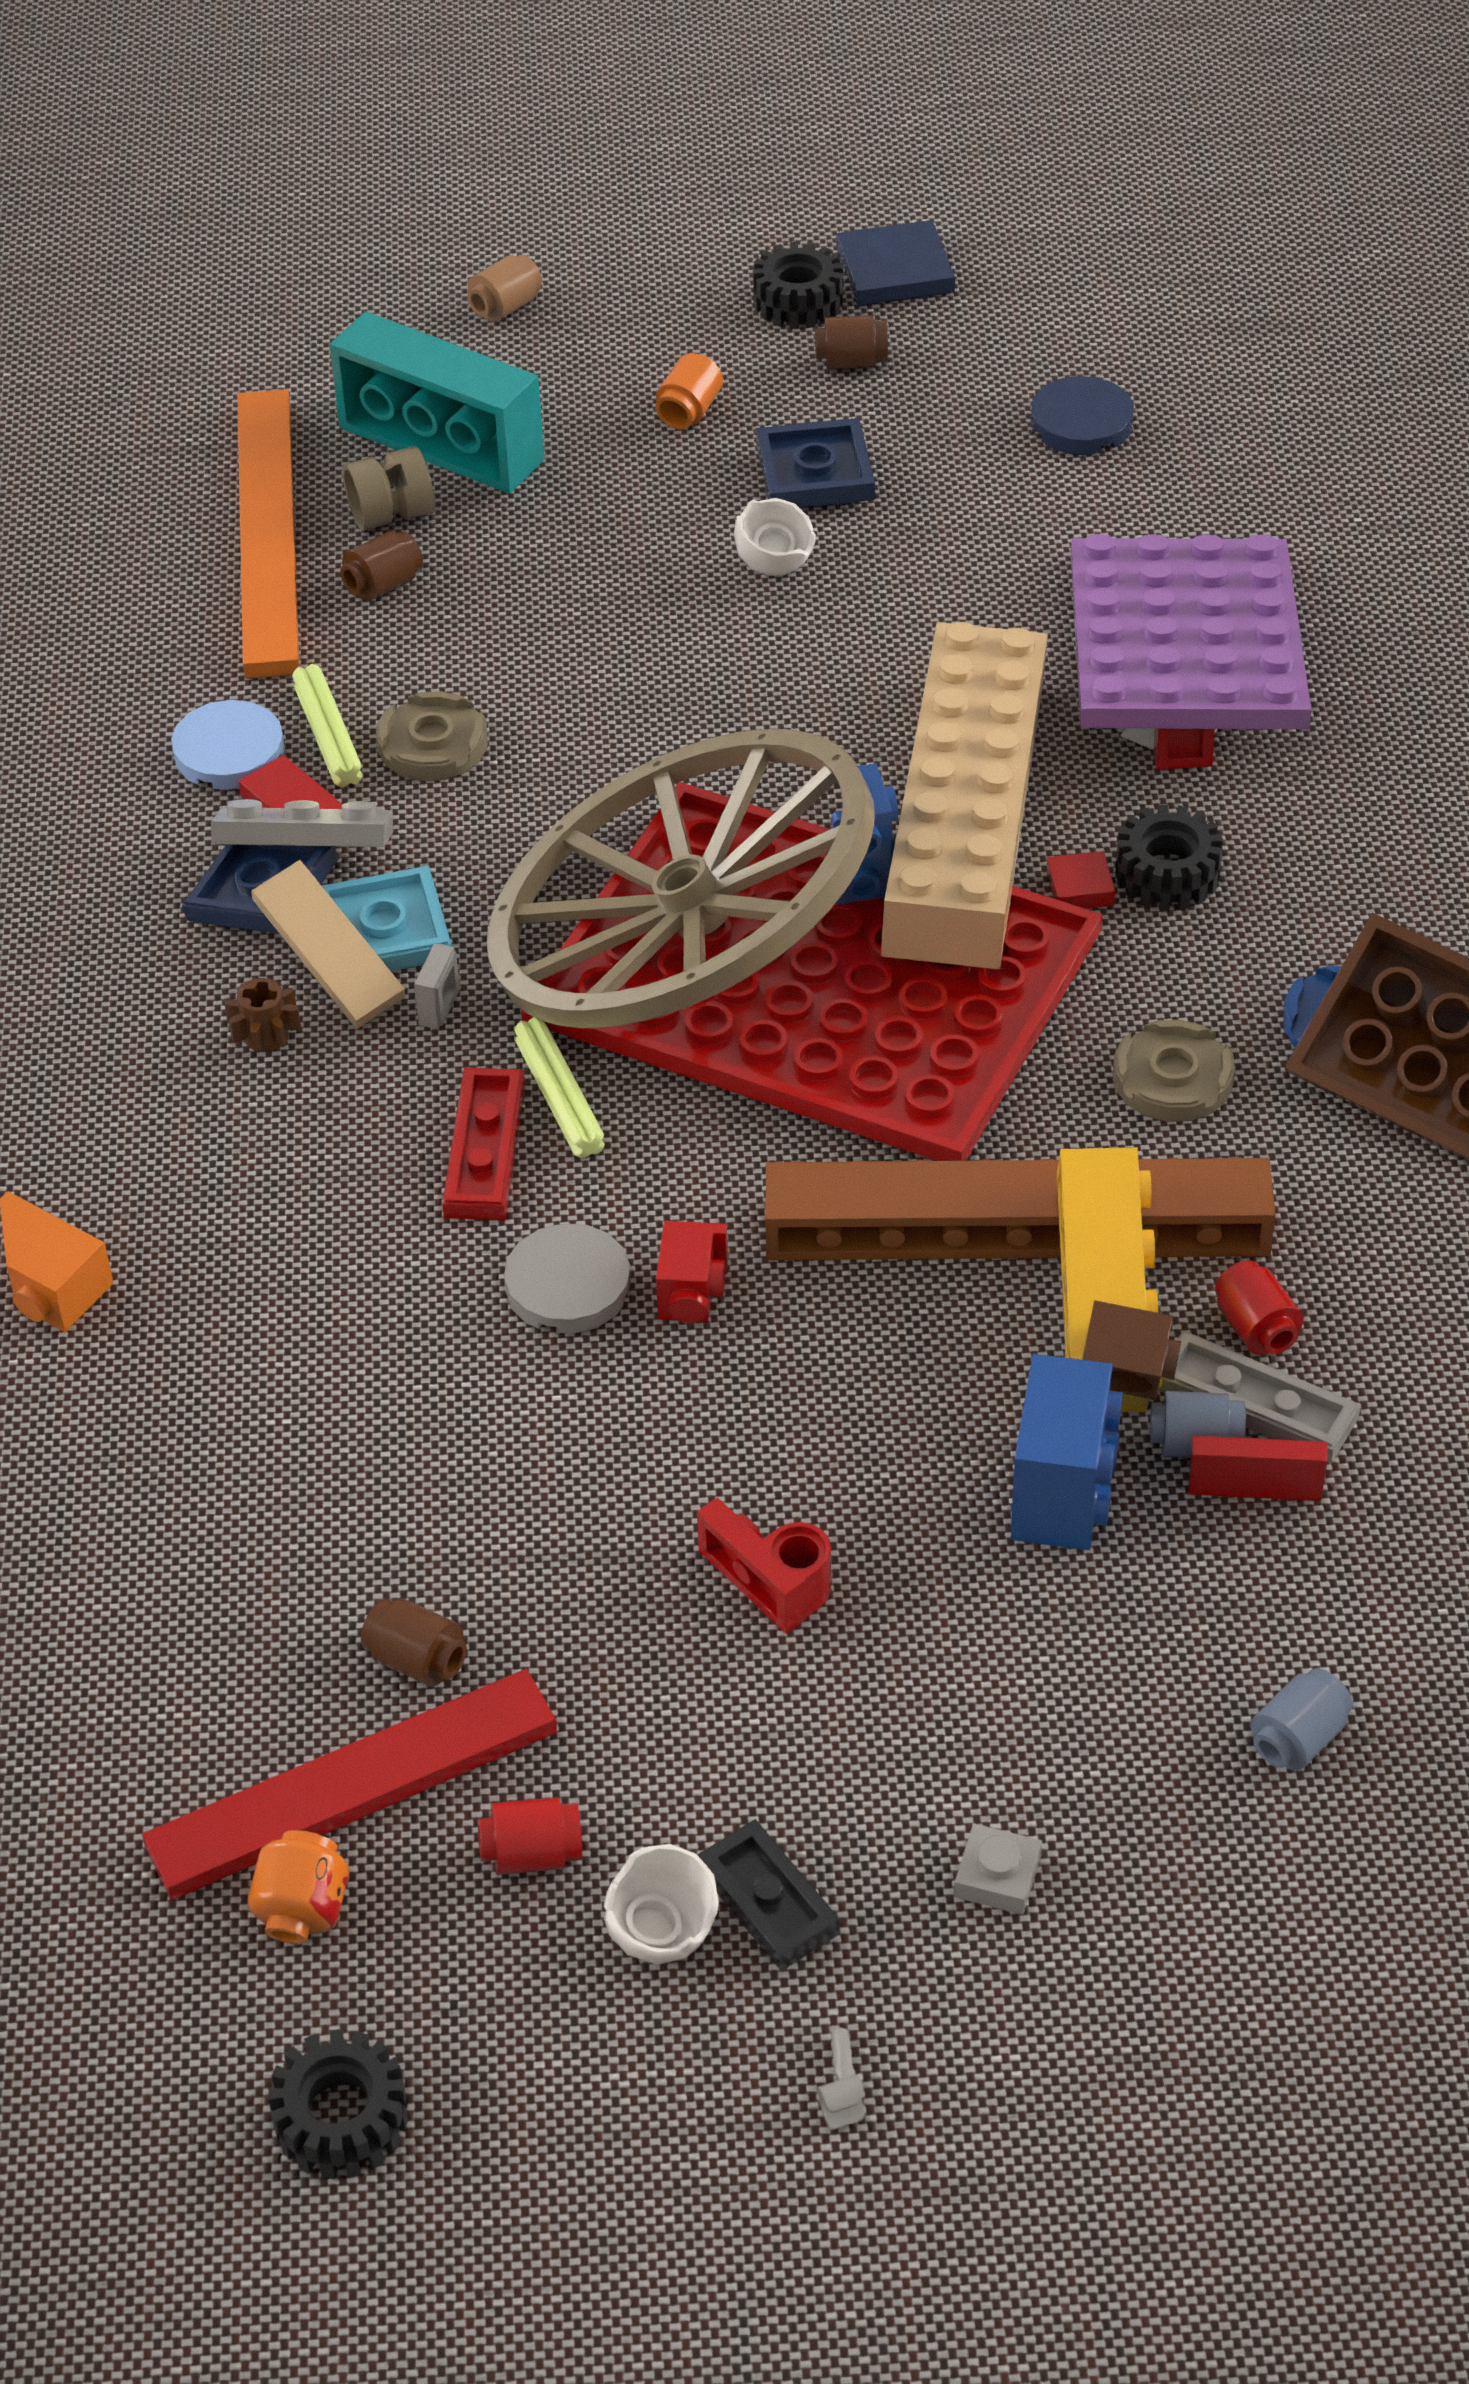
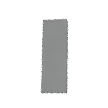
M1184 1330L1177 1339V1341L1182 1342L1174 1381L1162 1378L1161 1389H1158V1391L1163 1393L1165 1391L1228 1393L1229 1400L1245 1401L1246 1428L1271 1439L1327 1442V1462L1332 1464L1359 1419L1361 1407L1359 1403Z

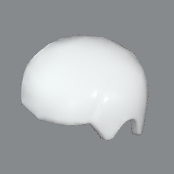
M778 498L762 501L751 500L741 515L737 516L734 530L738 556L752 570L769 576H784L801 567L813 551L816 540L810 518L795 503Z
M672 1844L644 1847L633 1852L607 1890L604 1902L606 1910L604 1920L609 1936L627 1955L653 1964L660 1965L688 1957L704 1941L717 1915L719 1901L714 1874L696 1853Z

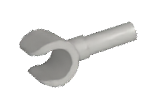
M836 2028L831 2032L836 2081L817 2087L822 2114L830 2130L859 2122L865 2117V2108L862 2102L864 2094L863 2085L860 2077L855 2075L852 2065L849 2031L845 2028Z

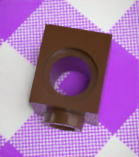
M1094 1300L1082 1360L1113 1364L1110 1391L1123 1392L1126 1395L1156 1400L1161 1378L1174 1381L1182 1341L1169 1339L1173 1319L1171 1315Z

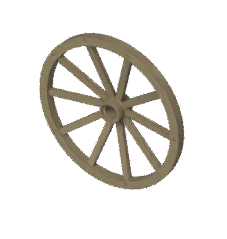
M787 729L750 730L709 738L681 747L636 767L593 793L560 819L536 842L508 878L492 911L487 931L488 959L496 978L513 1003L525 1013L548 1023L575 1028H603L642 1022L679 1011L723 992L768 965L792 947L824 917L845 892L860 868L873 834L875 819L874 801L869 786L853 758L842 747L829 739L813 733ZM768 762L793 763L819 771L725 859ZM745 764L703 857L692 855L675 784L710 771ZM834 783L840 786L843 809L839 826L746 867ZM657 793L673 860L664 865L659 871H656L589 836L631 806ZM572 852L655 893L650 895L533 903L548 878ZM828 852L815 874L791 901L733 895ZM637 916L531 964L520 967L518 955L519 939L522 926L525 923ZM728 916L768 921L748 937L705 962V935L720 927ZM676 932L684 938V972L640 987L617 991ZM647 933L587 993L559 991L537 982Z

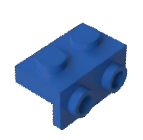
M877 763L858 766L869 786L874 801L875 819L873 834L859 870L835 904L884 898L886 894L895 847L892 821L898 820V805L893 786L884 787ZM836 811L831 815V829L840 825L842 811Z

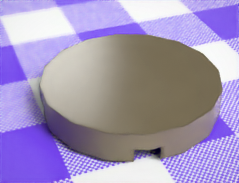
M442 691L414 694L407 697V704L401 705L396 709V704L394 703L387 708L377 723L376 739L378 754L386 767L400 776L415 780H445L463 774L480 762L488 748L485 716L482 712L479 713L473 709L471 701L456 694Z
M1157 1020L1145 1024L1142 1032L1136 1033L1133 1037H1131L1130 1032L1121 1040L1114 1055L1113 1063L1115 1089L1125 1104L1144 1116L1165 1122L1192 1121L1212 1114L1227 1101L1235 1078L1233 1052L1227 1044H1225L1224 1048L1220 1042L1215 1040L1216 1033L1203 1025L1184 1020Z

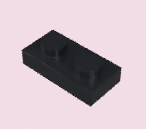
M756 1819L698 1854V1857L714 1874L717 1894L781 1972L840 1934V1918Z

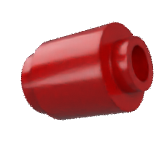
M1247 1260L1232 1265L1220 1275L1215 1284V1292L1218 1296L1217 1306L1251 1353L1255 1355L1279 1354L1295 1343L1303 1325V1314L1271 1270L1259 1266L1254 1261Z
M559 1797L491 1803L490 1818L478 1819V1842L481 1862L494 1861L496 1875L565 1869V1862L582 1860V1832L578 1804H561Z

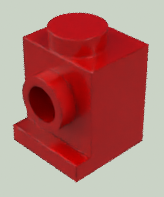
M683 1221L663 1222L656 1274L658 1320H673L683 1323L709 1322L712 1297L723 1298L725 1274L727 1275L728 1273L727 1224Z

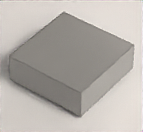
M434 943L414 983L419 1026L439 1030L458 995L460 983L457 954L452 946Z

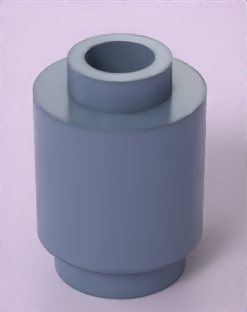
M1165 1391L1164 1404H1151L1150 1443H1162L1163 1457L1190 1458L1192 1436L1245 1438V1401L1229 1400L1228 1393Z
M1314 1668L1307 1674L1301 1673L1294 1676L1251 1721V1730L1254 1735L1253 1743L1259 1755L1266 1762L1277 1768L1285 1767L1291 1770H1302L1346 1726L1348 1722L1347 1714L1353 1707L1349 1691L1337 1677L1323 1669Z

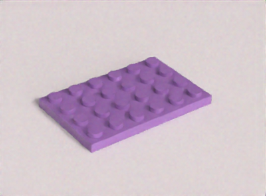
M1094 534L1086 538H1071V574L1081 728L1310 729L1311 704L1287 539H1275L1268 535H1254L1248 539H1221L1215 535H1199L1193 539H1168L1156 534L1145 535L1140 538H1112L1104 534Z

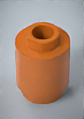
M688 353L679 358L656 393L655 410L658 417L666 425L675 429H686L691 424L694 425L701 420L723 386V376L716 364L710 358L695 353Z

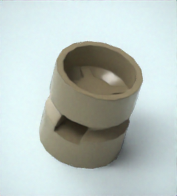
M412 446L386 454L383 463H379L374 457L343 465V481L353 518L362 532L391 524L393 516L396 514L404 520L434 512L435 499L432 482L424 457L418 447ZM391 486H395L396 491L392 492Z

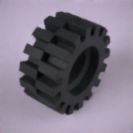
M790 242V248L784 249L782 244L773 246V253L765 250L761 253V259L756 258L754 262L753 298L756 312L761 311V318L765 321L773 317V325L779 327L785 321L789 322V329H798V323L804 322L807 328L815 327V320L817 319L825 324V317H830V314L837 316L840 312V306H843V263H840V257L836 253L830 255V249L822 246L817 251L815 243L807 242L805 248H799L798 242Z
M1167 804L1158 805L1157 814H1153L1149 807L1139 811V819L1131 815L1126 819L1125 827L1121 826L1118 833L1115 874H1117L1119 887L1126 886L1125 894L1130 899H1134L1141 894L1140 905L1148 908L1153 900L1159 901V910L1170 911V902H1177L1180 910L1190 908V898L1198 905L1206 901L1207 892L1210 894L1214 893L1217 889V881L1220 878L1223 839L1222 834H1217L1218 826L1213 821L1205 824L1206 815L1199 811L1192 817L1188 816V807L1178 805L1177 813H1170ZM1173 854L1185 859L1166 861L1153 856Z
M336 2029L329 2030L331 2041L329 2044L320 2045L317 2034L304 2038L307 2053L304 2055L292 2046L284 2054L287 2069L276 2065L271 2076L274 2088L268 2089V2101L277 2140H280L283 2153L289 2161L296 2156L299 2169L308 2174L311 2173L315 2164L318 2163L322 2178L334 2180L336 2166L346 2165L349 2179L361 2176L359 2161L367 2159L373 2170L383 2164L382 2147L394 2153L401 2143L399 2130L406 2131L408 2123L405 2087L401 2068L396 2057L390 2059L388 2047L379 2040L370 2049L368 2035L359 2031H355L351 2043H345L343 2030ZM333 2086H355L366 2094L367 2103L364 2110L356 2117L345 2122H321L310 2112L312 2100L320 2092Z

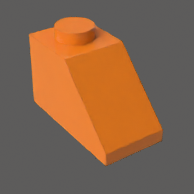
M7 1191L0 1198L6 1266L13 1290V1301L19 1311L30 1320L35 1322L43 1320L57 1329L66 1332L113 1284L105 1242Z

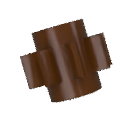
M266 978L253 979L239 985L237 1000H227L224 1003L232 1041L237 1043L244 1040L246 1045L254 1050V1052H270L286 1046L288 1030L296 1031L301 1029L299 1008L296 1006L294 990L292 988L282 990L278 983Z

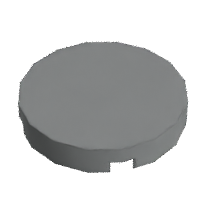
M562 1223L538 1229L520 1240L507 1257L504 1273L505 1292L511 1309L526 1324L541 1329L540 1323L556 1327V1333L574 1334L595 1329L612 1319L623 1307L624 1297L628 1290L630 1291V1263L624 1247L609 1233L583 1224Z

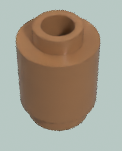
M508 255L469 279L468 302L477 315L488 321L497 322L535 298L537 291L542 286L541 273L537 265L528 256Z

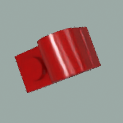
M718 1497L697 1511L699 1552L785 1634L804 1622L808 1616L821 1608L829 1599L832 1590L830 1539L823 1530L809 1523H788L762 1538L759 1529L748 1516L742 1513L736 1515Z

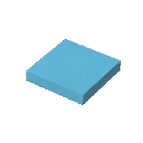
M429 866L322 885L324 890L390 971L424 965L434 943L452 946Z

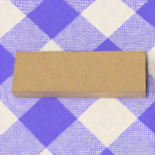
M301 860L252 890V900L356 1029L405 998V988Z

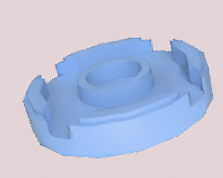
M225 700L208 703L189 712L176 725L171 738L175 764L179 772L188 781L199 785L198 779L204 782H211L212 789L230 790L239 788L238 780L279 758L285 751L280 721L269 709L248 701Z

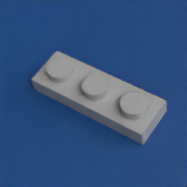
M241 799L228 802L227 807H222L211 821L212 844L385 847L393 833L392 810H377L375 803L367 801L342 804V809H319L318 802L309 800L287 802L284 804V808H262L261 801Z

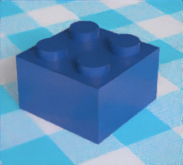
M1032 1354L1014 1460L1010 1540L1090 1551L1094 1524L1107 1526L1112 1490L1110 1483L1112 1473H1115L1120 1435L1113 1432H1118L1123 1399V1392L1110 1391L1112 1363Z

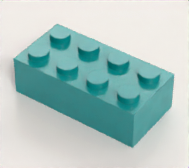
M367 311L329 344L340 429L395 450L416 446L426 462L509 494L545 460L539 375Z

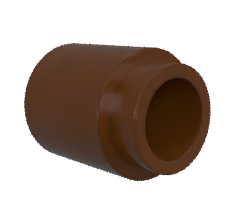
M874 316L825 317V328H815L816 359H826V369L874 368L875 362H888L886 320L874 321Z
M387 532L344 553L340 569L341 579L351 594L357 595L364 601H371L412 581L415 574L423 567V557L417 542L407 532Z
M385 1598L378 1601L368 1613L361 1631V1644L365 1649L371 1651V1656L376 1662L431 1687L439 1685L445 1679L454 1677L462 1667L467 1653V1645L463 1641V1628L459 1623L404 1598L395 1601Z

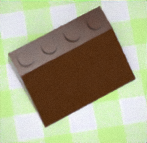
M1372 912L1285 1065V1071L1469 1161V958Z

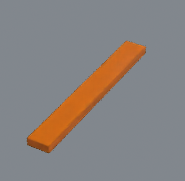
M289 389L237 393L245 679L293 675L295 669L300 666Z

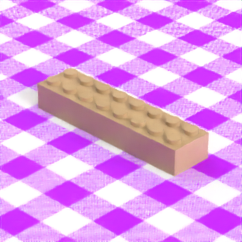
M937 622L885 894L881 956L1000 969L1043 690L1047 633L1030 632L1023 628L999 629L980 627L966 622L952 624Z

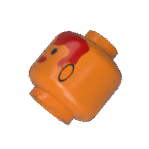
M292 1830L283 1833L282 1839L274 1840L262 1847L248 1895V1908L256 1918L266 1923L265 1933L269 1937L286 1943L304 1944L307 1942L309 1934H321L335 1927L349 1878V1866L343 1857L337 1853L338 1845L334 1841L316 1833Z

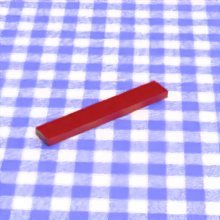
M526 1668L142 1833L144 1846L170 1900L173 1901L257 1864L262 1847L274 1840L282 1839L283 1833L287 1831L299 1830L324 1835L557 1733L556 1718Z

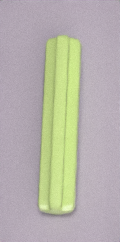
M310 664L306 668H296L292 675L295 681L294 688L334 784L342 788L346 787L349 783L357 785L363 777L360 770L362 765L321 668L315 664Z
M535 1017L528 1022L520 1021L514 1030L517 1035L515 1042L573 1154L579 1158H586L591 1153L599 1154L604 1148L602 1140L604 1133L545 1021Z

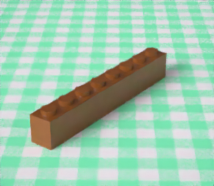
M1269 1158L1138 1159L1139 1170H1150L1151 1208L1141 1209L1142 1230L1153 1229L1155 1257L1271 1256L1275 1205ZM983 1159L977 1161L859 1160L852 1162H766V1260L1061 1258L1057 1190L1059 1160Z

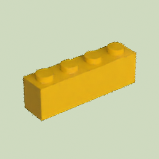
M1138 1147L1060 1149L1057 1169L1066 1358L1080 1360L1083 1358L1094 1300L1159 1313L1157 1289H1146L1144 1268H1154L1155 1239L1153 1229L1142 1230L1141 1209L1151 1208L1152 1189L1150 1170H1139ZM1162 1378L1160 1380L1159 1389H1161L1162 1386ZM1123 1394L1121 1412H1146L1149 1399Z

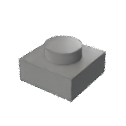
M973 1823L954 1882V1897L1023 1915L1040 1862L1042 1840Z

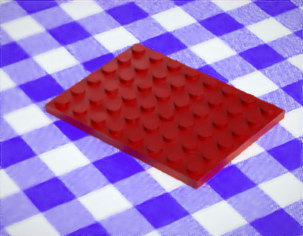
M679 782L675 788L692 855L703 857L730 797ZM749 804L725 859L769 819L775 811ZM659 809L627 854V856L656 871H659L664 865L673 860L661 809ZM796 819L746 867L830 829ZM828 852L733 895L791 901L815 874ZM614 873L597 898L650 895L655 893ZM1013 886L1000 969L883 957L881 956L885 897L834 904L809 932L771 963L723 992L697 1004L664 1016L622 1026L575 1028L545 1023L550 1031L936 1161H966L1101 933L1103 914ZM637 916L582 919L560 950ZM728 916L720 927L705 935V962L748 937L768 921ZM676 932L617 991L640 987L684 972V938ZM647 933L537 982L559 991L587 993ZM521 1009L522 1021L528 1022L533 1018V1016Z

